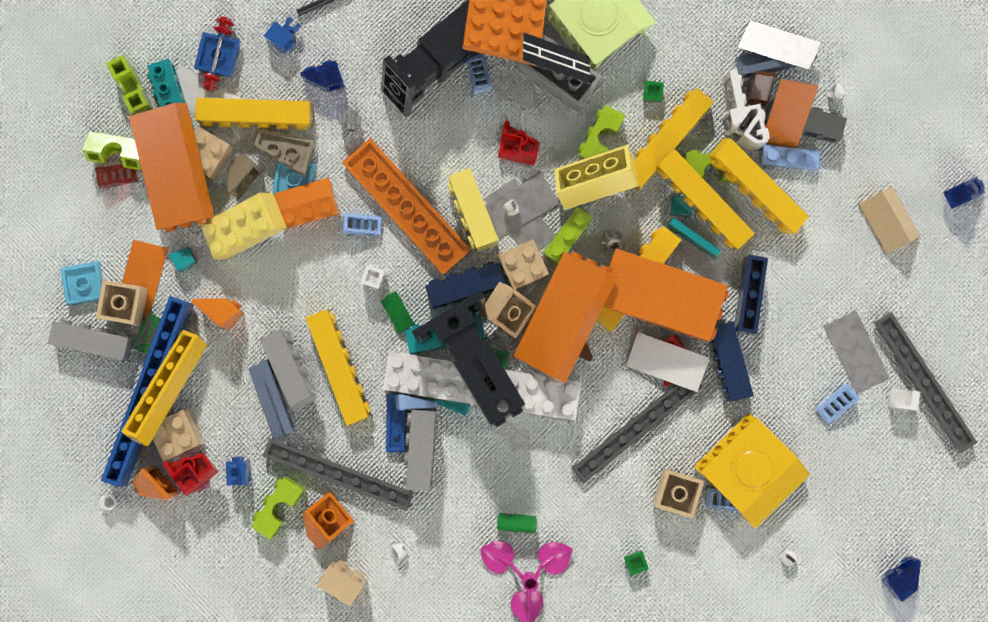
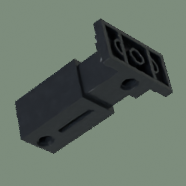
M469 0L421 36L417 41V47L405 57L399 54L394 59L390 55L383 59L381 91L405 117L411 113L412 106L424 97L425 89L436 80L440 83L443 82L478 53L462 49Z
M479 291L411 332L417 343L429 341L435 333L442 347L447 345L456 360L453 362L455 369L489 426L492 427L494 425L497 428L506 422L505 418L512 415L514 418L522 413L525 402L488 342L484 344L475 330L476 321L470 312L472 311L474 314L483 308L482 305L485 304V297ZM453 322L459 324L456 329L449 328V325ZM505 403L508 406V410L501 412L497 409V405Z

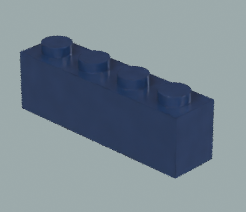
M755 255L744 257L734 322L737 333L756 335L758 333L768 263L767 257Z
M494 261L483 264V268L477 270L476 267L466 269L465 273L461 275L453 273L447 275V279L442 281L439 278L431 280L425 288L432 309H436L467 299L479 291L482 294L492 291L499 282L505 284L499 263L494 264Z
M734 322L716 325L717 332L715 338L711 339L709 343H712L713 347L711 351L713 361L717 362L718 369H716L717 377L719 380H722L723 388H721L723 398L727 399V402H733L753 397L754 394Z

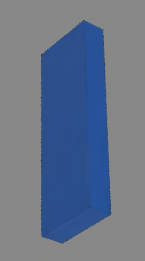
M387 394L386 452H406V410H396L395 395L400 394Z

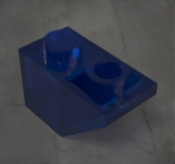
M328 60L320 66H310L300 72L305 82L325 92L346 87L336 60Z
M976 176L943 193L951 209L983 195L985 193V186Z
M908 556L900 561L898 567L888 570L881 579L892 595L901 602L918 590L921 561L913 556Z

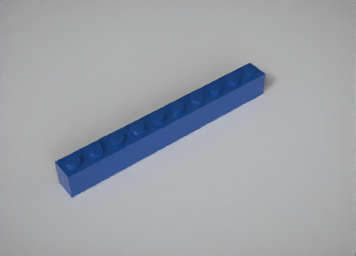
M169 296L101 481L116 487L128 486L142 444L131 440L121 431L180 332L186 329L194 304Z

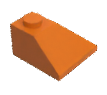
M226 298L193 299L191 301L214 323L225 329H230L244 314V311L240 309L242 305L235 299L231 301Z
M156 466L142 468L132 482L135 486V491L140 496L146 498L168 500L181 494Z
M330 491L303 512L306 535L318 550H321L354 521Z

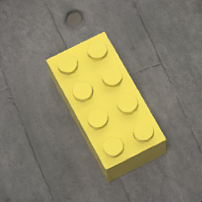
M628 145L555 169L556 194L564 210L638 186L635 161Z
M471 168L448 176L450 182H447V187L451 197H456L454 205L458 215L461 213L463 215L461 223L465 232L469 231L470 233L468 241L472 250L476 248L477 253L497 246L498 237Z
M263 192L207 220L208 223L200 224L214 260L228 259L287 229L273 193Z

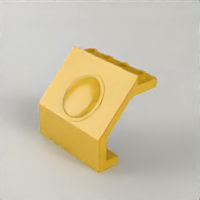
M749 413L694 466L702 476L721 492L741 513L742 518L754 529L811 475L801 461L757 417L754 418Z

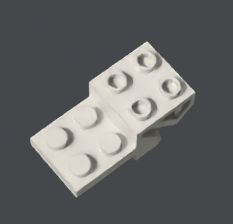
M737 69L730 70L722 81L728 112L722 118L724 132L727 136H731L734 132L740 135L736 144L747 152L759 150L769 139V131L764 125L765 112L761 109L760 104L745 107L746 96L744 93L742 94L741 90L743 84L742 77L738 75Z

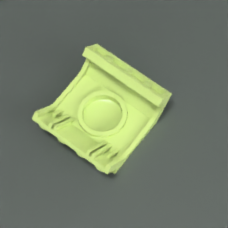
M556 0L549 5L551 8L545 14L546 18L571 50L588 55L590 58V68L594 71L613 52L637 34L641 36L646 34L656 23L639 0Z

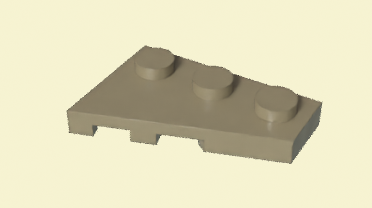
M259 129L254 143L255 149L306 177L315 140Z

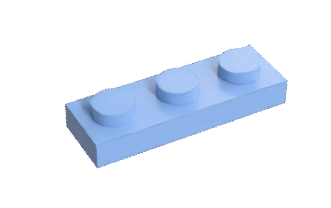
M764 145L761 150L760 165L817 171L819 170L820 151Z

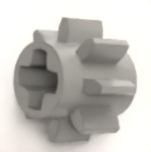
M344 110V115L339 114L338 123L342 126V130L356 132V127H361L362 118L358 116L357 111Z
M614 229L605 231L602 234V238L599 239L603 251L608 250L610 253H613L616 248L621 249L622 244H624L620 231L615 233Z

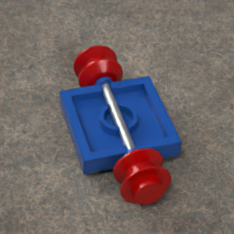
M220 16V18L215 20L219 24L213 29L218 35L202 33L194 65L195 70L207 72L202 75L205 81L200 83V85L203 87V90L208 92L219 90L216 82H221V80L216 75L233 77L241 41L238 39L226 37L232 34L229 28L233 27L234 23L231 22L230 18Z

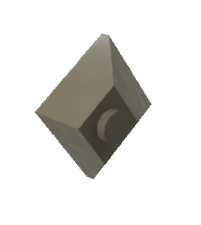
M243 153L240 156L237 155L229 167L227 191L237 199L244 195L263 172L256 163Z

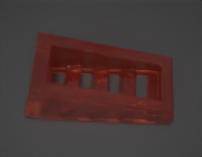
M123 164L95 167L99 189L138 182L136 169L125 168ZM127 169H130L131 178H127ZM119 171L123 172L124 179L119 178ZM111 172H115L116 180H112ZM107 173L108 181H104L103 174Z

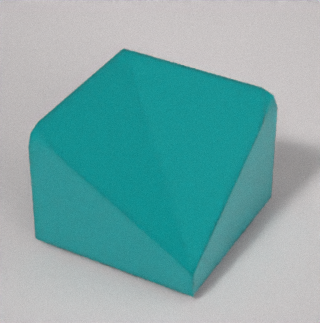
M672 196L670 215L691 216L692 207L690 208L683 201L684 196Z
M189 247L169 255L177 271L181 273L198 263Z

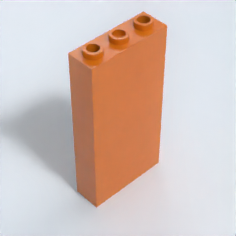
M173 103L129 116L156 230L165 229L166 233L176 231L177 226H180L181 229L192 227L193 222L196 225L208 223L207 219L213 218L214 213L187 103Z
M617 248L614 250L609 268L612 269L611 273L618 278L603 308L705 342L715 338L717 332L715 325L717 320L720 321L723 314L721 306L723 302H726L729 291H727L728 285Z
M566 252L563 253L514 354V357L564 383L567 382L618 278L611 273V268L601 265V268L597 267V262L589 258L584 261L582 260L583 256L575 252L572 255Z

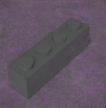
M774 98L768 103L764 125H767ZM813 107L810 109L802 135L837 144L842 140L847 118L842 117L837 112L827 113L823 112L821 108Z

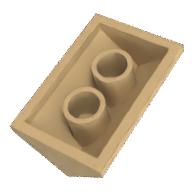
M892 186L858 204L886 254L912 242L920 236Z

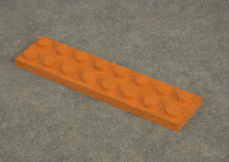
M371 138L342 162L443 276L472 251Z

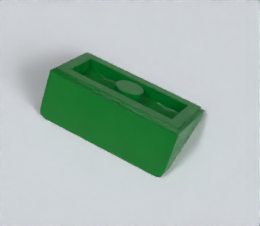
M397 291L380 300L399 334L407 330L409 326L415 325Z
M499 513L497 529L501 531L536 533V516Z

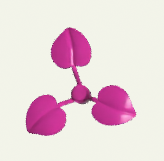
M494 541L481 547L480 552L484 564L492 572L504 573L509 565L521 578L526 592L518 591L513 595L511 609L522 622H533L538 617L543 606L542 595L537 591L539 586L537 578L540 577L539 574L542 567L544 566L546 572L550 574L562 573L569 564L573 549L560 542H551L543 545L537 554L538 559L542 563L535 574L533 572L522 574L510 562L514 557V551L512 546L505 541Z

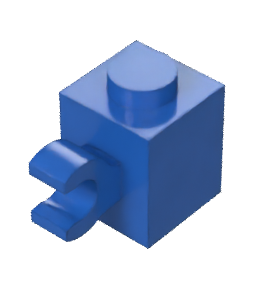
M291 17L286 19L283 26L275 21L264 34L267 42L284 55L294 48L296 39L292 33L298 32L301 27L299 23L291 27L290 24L293 22Z
M232 457V461L226 462V486L247 485L250 483V460H244V457Z

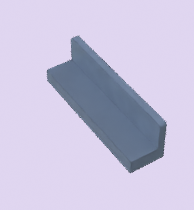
M757 53L735 58L738 74L741 75L742 79L752 77L756 71L772 73L798 67ZM816 53V55H815V57H814V60H813L812 64H813V63L817 60V58H818L817 53Z
M266 359L257 365L249 367V373L273 438L278 439L296 432L270 361Z

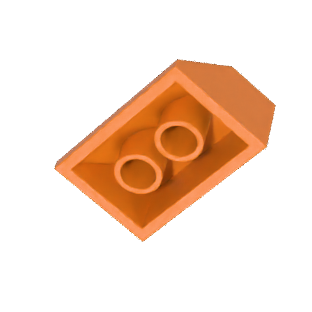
M330 178L274 193L275 200L287 227L285 230L340 214Z

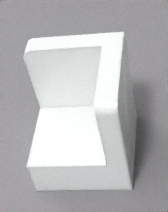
M366 265L360 283L364 286L380 289L386 272Z
M891 388L888 407L918 411L920 392Z

